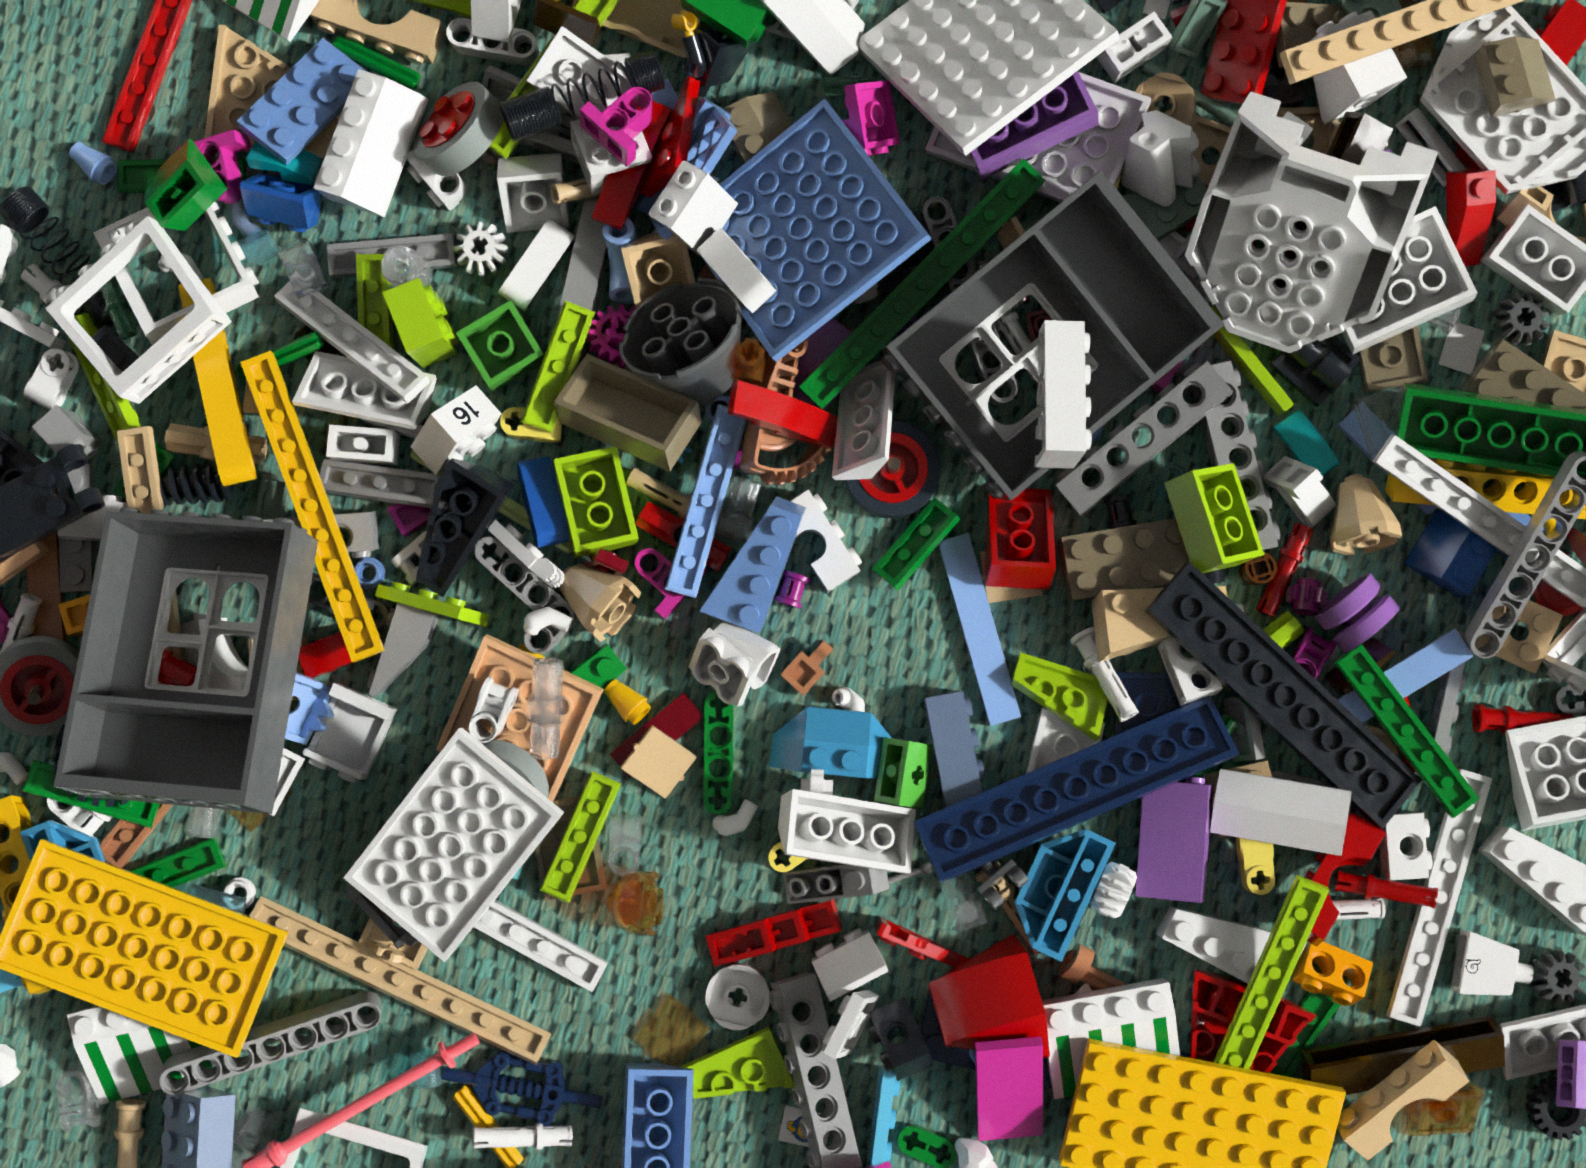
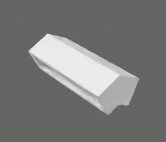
M1418 108L1395 125L1409 143L1424 147L1406 124V122L1410 121L1429 145L1427 148L1438 152V158L1449 172L1466 170ZM1435 160L1431 172L1441 185L1445 187L1446 173Z

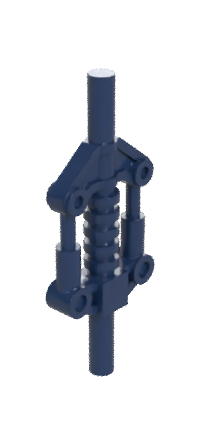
M506 1051L498 1052L477 1072L444 1067L442 1073V1080L474 1085L473 1088L488 1115L494 1116L499 1112L516 1114L518 1118L535 1120L538 1123H543V1126L549 1125L554 1120L555 1113L563 1102L600 1109L603 1099L601 1095L566 1089L562 1073L563 1064L558 1060L551 1062L539 1060L537 1065H534L525 1060L511 1058ZM507 1065L524 1067L527 1071L546 1074V1084L543 1085V1082H537L536 1084L533 1080L526 1082V1079L522 1078L519 1081L517 1077L509 1079V1076L506 1075L500 1077V1072ZM497 1090L504 1094L507 1091L510 1095L517 1093V1096L520 1097L526 1095V1098L534 1096V1099L537 1100L543 1098L541 1108L537 1109L521 1105L518 1108L502 1105L497 1095Z

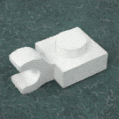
M811 769V779H801L800 790L833 795V780H824V770Z

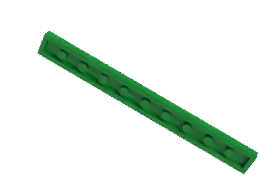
M1023 158L799 386V389L818 408L823 409L1046 180Z

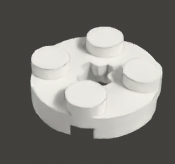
M731 964L722 967L712 976L706 989L705 1001L710 1014L719 1025L730 1030H744L755 1025L765 1016L770 1003V990L766 978L757 969L746 964ZM737 988L743 989V994L747 996V1000L741 1001L739 1006L734 1005L733 999L729 997V992H735Z

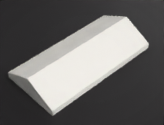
M760 0L826 74L832 76L859 54L860 49L858 45L860 37L864 33L865 23L845 0Z
M315 351L292 402L293 405L416 429L429 414L437 378L434 374L425 373L430 383L407 404L348 357Z
M881 360L863 367L840 391L832 478L834 480L872 479L889 460L895 373L892 374Z
M1220 768L1210 833L1342 856L1352 791Z
M1586 1004L1499 1024L1504 1034L1505 1066L1502 1069L1505 1079L1510 1080L1558 1069L1559 1040L1586 1041Z

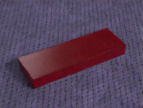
M683 692L611 752L610 755L621 767L633 751V744L639 743L652 725L676 741L703 719L704 716ZM625 772L630 779L633 777L627 772Z

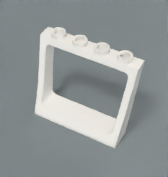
M148 216L141 222H134L128 225L124 231L125 236L118 243H111L105 246L101 252L102 257L95 264H88L82 267L78 272L79 278L72 285L60 287L55 293L57 298L45 308L117 395L138 404L232 322L193 271L164 228L161 227L158 221ZM153 241L194 301V308L122 372L75 320L74 312Z
M300 1108L290 1138L324 1119L327 1115ZM347 1121L325 1132L326 1134L406 1157L410 1161L409 1168H423L427 1145ZM301 1147L289 1153L286 1163L281 1165L280 1168H294Z

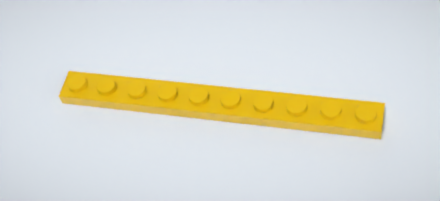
M270 350L240 363L301 527L306 529L307 534L318 541L315 564L351 661L355 663L385 651L275 355Z

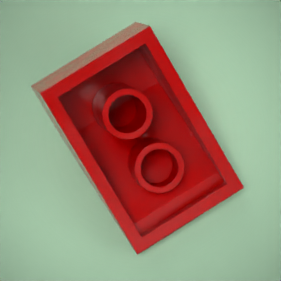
M1026 488L1011 501L999 500L998 498L993 499L987 493L986 586L1049 590L1056 570L1052 490Z

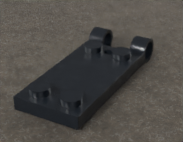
M73 444L60 449L54 458L0 487V562L105 506L99 488H87L75 494L67 473L81 468L88 462L82 445ZM56 488L59 489V494L57 496L54 493Z

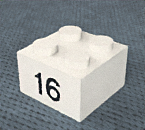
M474 386L431 413L412 443L411 448L431 471L437 475L445 470L452 458L463 461V457L467 454L473 457L479 453L486 445L484 440L496 431L495 423L501 416V413L477 386Z

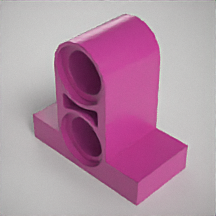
M642 87L628 89L603 112L598 110L589 101L580 108V127L626 167L629 166L636 159V142L633 139L650 124L652 119V96L648 90ZM633 107H641L643 109L636 110ZM614 126H615V127H619L620 129H618V130H612V129H610V127H614Z
M233 129L195 141L196 146L227 187V190L217 200L227 204L238 202L242 198L240 190L242 177L236 153L251 148L249 136ZM219 152L218 159L214 162L215 154Z
M643 549L635 558L636 570L666 596L655 611L664 619H667L686 596L670 593L665 590L672 563L655 549ZM653 555L658 558L659 564L655 571L645 572L642 569V561L646 556ZM704 568V572H703L702 578H703L704 575L708 572L705 568Z

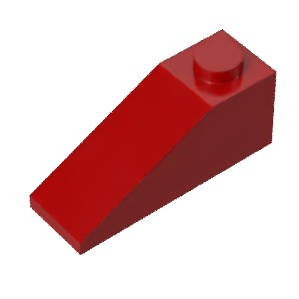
M1467 169L1446 172L1447 230L1464 266L1479 265L1496 204V170Z

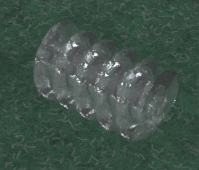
M397 246L390 249L384 255L381 263L382 273L385 279L394 287L416 278H420L425 285L431 284L432 271L430 266L414 249L406 246Z

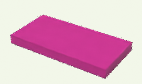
M1030 1037L975 1042L978 1141L1043 1135L1042 1038Z

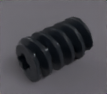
M207 463L205 472H202L200 464H194L193 473L189 472L186 464H182L180 474H177L173 465H169L167 474L161 480V495L163 502L167 506L172 505L173 502L183 505L186 501L190 504H196L199 502V499L202 503H209L212 499L220 503L224 498L232 502L234 498V485L224 487L218 471L214 470L212 463Z

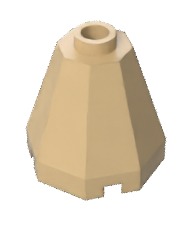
M1361 474L1346 477L1337 490L1336 507L1330 536L1332 551L1343 555H1355L1354 548H1364V553H1373L1396 545L1398 542L1397 538L1400 539L1402 537L1400 523L1373 480L1364 478Z
M580 563L569 566L563 571L565 582L562 583L563 585H560L559 589L583 627L598 641L606 640L603 636L605 633L611 636L617 634L634 614L636 605L632 603L634 596L639 599L641 592L627 578L599 571L596 568H589Z

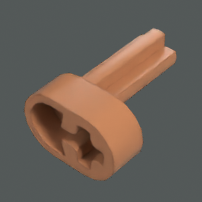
M1079 943L1066 954L1059 968L1058 974L1060 977L1074 984L1078 981L1087 983L1097 990L1126 985L1125 982L1091 966L1095 952Z

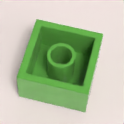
M511 300L456 332L493 393L540 366L545 355Z

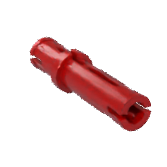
M1294 523L1285 547L1280 548L1276 575L1267 584L1262 599L1256 608L1258 612L1275 618L1298 564H1302L1305 558L1302 555L1314 532L1310 527Z
M1338 871L1335 891L1365 895L1364 898L1370 900L1372 897L1427 906L1433 909L1436 907L1435 898L1437 899L1438 888L1375 878L1374 874L1369 873L1368 876Z

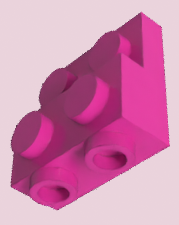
M890 81L844 86L846 95L845 105L848 109L849 119L842 121L866 153L870 156L888 153V146L900 144Z

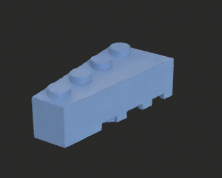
M776 496L704 602L700 612L760 634L806 507Z

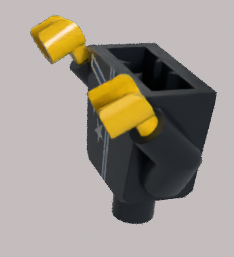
M681 11V15H672L671 23L673 28L683 30L685 35L682 41L687 56L682 66L683 71L700 81L698 96L705 97L710 87L728 83L753 42L751 41L747 49H745L711 26L697 28L694 34L693 30L697 25L695 14Z

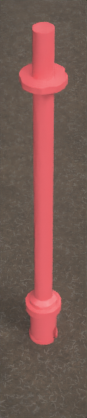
M473 1032L449 1047L441 1041L438 1043L439 1052L284 1142L272 1140L266 1144L265 1149L248 1159H244L241 1162L242 1167L271 1168L275 1165L279 1167L285 1164L288 1154L443 1064H446L449 1068L456 1067L455 1057L480 1044L477 1035Z

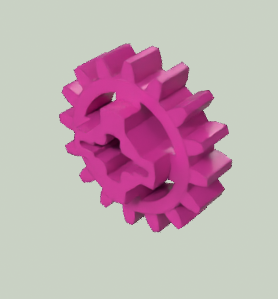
M620 304L618 311H615L611 306H607L606 314L598 311L595 320H592L587 335V341L591 342L590 352H598V359H606L608 363L612 365L615 363L619 364V368L625 369L626 364L621 358L619 343H623L626 333L623 327L636 308L633 307L628 312L625 311L624 305ZM608 327V329L605 330V334H602L603 329Z

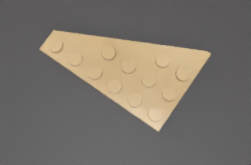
M219 25L204 138L233 129L246 134L238 128L237 120L291 69L276 57L229 29L226 25ZM341 113L304 150L324 160ZM249 136L252 148L255 143V140ZM251 148L240 152H250Z

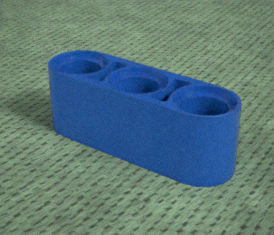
M550 457L518 461V479L536 548L569 542L567 521Z

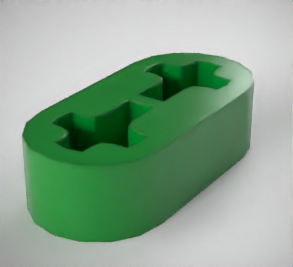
M906 1124L899 1130L897 1135L898 1146L906 1155L936 1168H948L956 1160V1149L953 1142L947 1137L916 1124ZM912 1132H917V1139L925 1143L924 1147L918 1144H913L911 1148L907 1147V1142L903 1138L904 1135L910 1136ZM942 1144L947 1145L946 1149L950 1156H943L941 1161L937 1160L936 1153L928 1149L930 1145L939 1149L942 1147Z

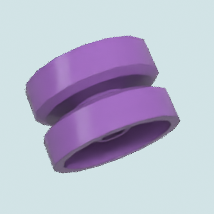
M1371 573L1364 574L1346 586L1327 602L1326 607H1322L1314 616V619L1324 630H1331L1340 626L1334 634L1333 641L1343 652H1348L1369 639L1399 611L1400 607L1390 595H1382L1373 599L1379 592L1380 584Z

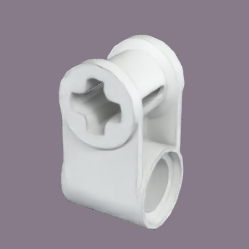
M57 348L46 351L34 374L25 386L24 397L48 410H51L55 405L61 407L79 371L78 358L73 353ZM59 359L62 363H64V367L62 369H60V367L56 365Z
M487 677L479 692L477 705L469 723V734L480 743L490 742L504 729L508 715L515 704L519 689L515 687L509 689L495 683L493 678ZM481 719H487L492 723L493 732H486L482 729Z
M47 799L49 809L64 821L68 827L93 836V833L104 821L109 822L112 819L110 816L72 805L65 807L61 802Z

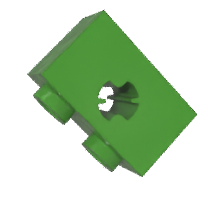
M884 737L874 801L923 809L932 745Z

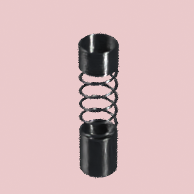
M649 49V51L647 50L646 52L644 51L643 53L625 58L624 65L616 61L614 63L615 82L604 67H599V87L592 76L584 72L582 77L584 95L575 80L569 77L566 84L569 102L563 91L555 83L551 85V89L549 86L500 102L501 113L511 139L516 142V140L519 141V139L522 140V138L525 139V137L528 138V136L531 137V135L534 136V134L537 135V133L540 134V132L562 125V118L554 97V86L565 101L573 120L576 121L577 118L572 103L569 83L571 81L575 85L584 104L589 101L585 82L586 75L593 83L606 109L608 106L602 86L601 70L608 76L619 98L621 91L617 77V64L625 72L631 87L645 88L651 94L659 90L661 91L665 88V80L655 53Z
M20 187L7 195L1 202L0 214L19 233L22 239L30 240V248L33 251L41 252V260L44 263H52V273L54 275H63L62 284L64 286L67 285L65 282L66 275L80 269L90 260L91 254L84 253L76 258L64 273H57L54 270L55 263L71 256L79 248L80 241H73L65 246L57 254L54 261H46L44 259V252L64 241L69 235V229H62L54 234L46 242L43 249L34 248L33 240L51 231L57 225L59 218L51 217L44 221L49 214V207L32 187ZM56 219L51 227L36 235L44 225ZM37 228L32 237H25L23 235ZM66 231V234L58 242L47 247L55 237ZM77 243V246L71 252L59 258L65 250ZM88 256L79 266L70 270L81 258ZM79 275L73 280L71 285L79 278ZM112 278L82 304L84 309L101 328L104 325L108 328L116 326L132 311L123 290Z

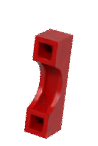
M1351 812L1348 815L1342 856L1318 852L1314 858L1318 865L1314 872L1308 870L1304 878L1328 887L1330 875L1334 869L1345 865L1363 867L1371 860L1386 832ZM1329 892L1307 939L1308 942L1316 947L1325 940L1340 914L1334 906Z

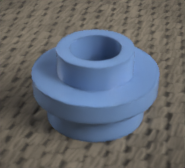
M365 557L354 565L362 588L373 589L383 582L385 569L379 560ZM372 567L375 571L374 577L366 579L364 571Z

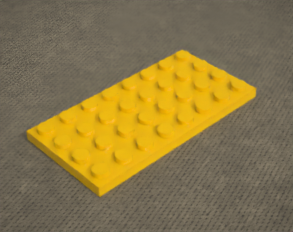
M40 839L0 934V969L237 1058L241 1053L289 931L51 841Z
M1088 1038L1058 1161L1060 1166L1069 1168H1326L1346 1092L1343 1087Z

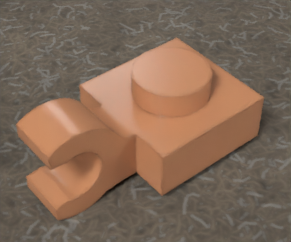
M823 641L809 657L801 651L780 675L804 696L825 673L819 665L831 653L833 648Z

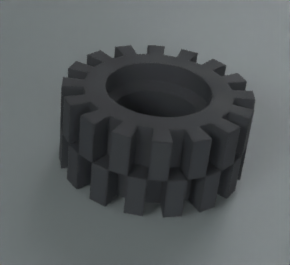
M1550 1077V1080L1543 1078L1539 1080L1541 1083L1539 1086L1534 1084L1531 1087L1534 1093L1532 1095L1528 1093L1526 1099L1530 1100V1104H1525L1526 1110L1530 1112V1115L1527 1116L1534 1123L1533 1126L1544 1134L1562 1140V1137L1567 1140L1573 1139L1572 1134L1581 1135L1583 1132L1580 1128L1582 1126L1586 1128V1110L1570 1108L1568 1115L1561 1120H1553L1548 1114V1103L1557 1095V1077Z

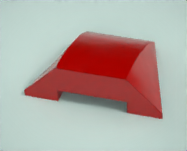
M1014 934L928 984L945 1047L975 1050V1042L1041 1037L1043 1057H1050L1044 1006L1028 953Z
M1194 969L1190 1058L1209 1062L1214 1061L1248 985L1247 983L1219 973ZM1281 997L1250 1070L1270 1073L1277 1065L1276 1061L1289 1045L1292 1046L1295 1043L1297 1035L1317 1015Z

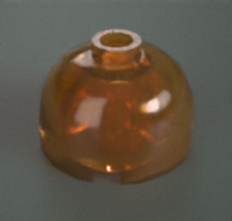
M656 871L628 873L621 877L614 886L612 893L608 895V911L612 912V917L617 926L628 934L653 936L658 932L654 931L653 928L655 924L661 925L663 919L664 889L658 888L657 890L656 880H661Z

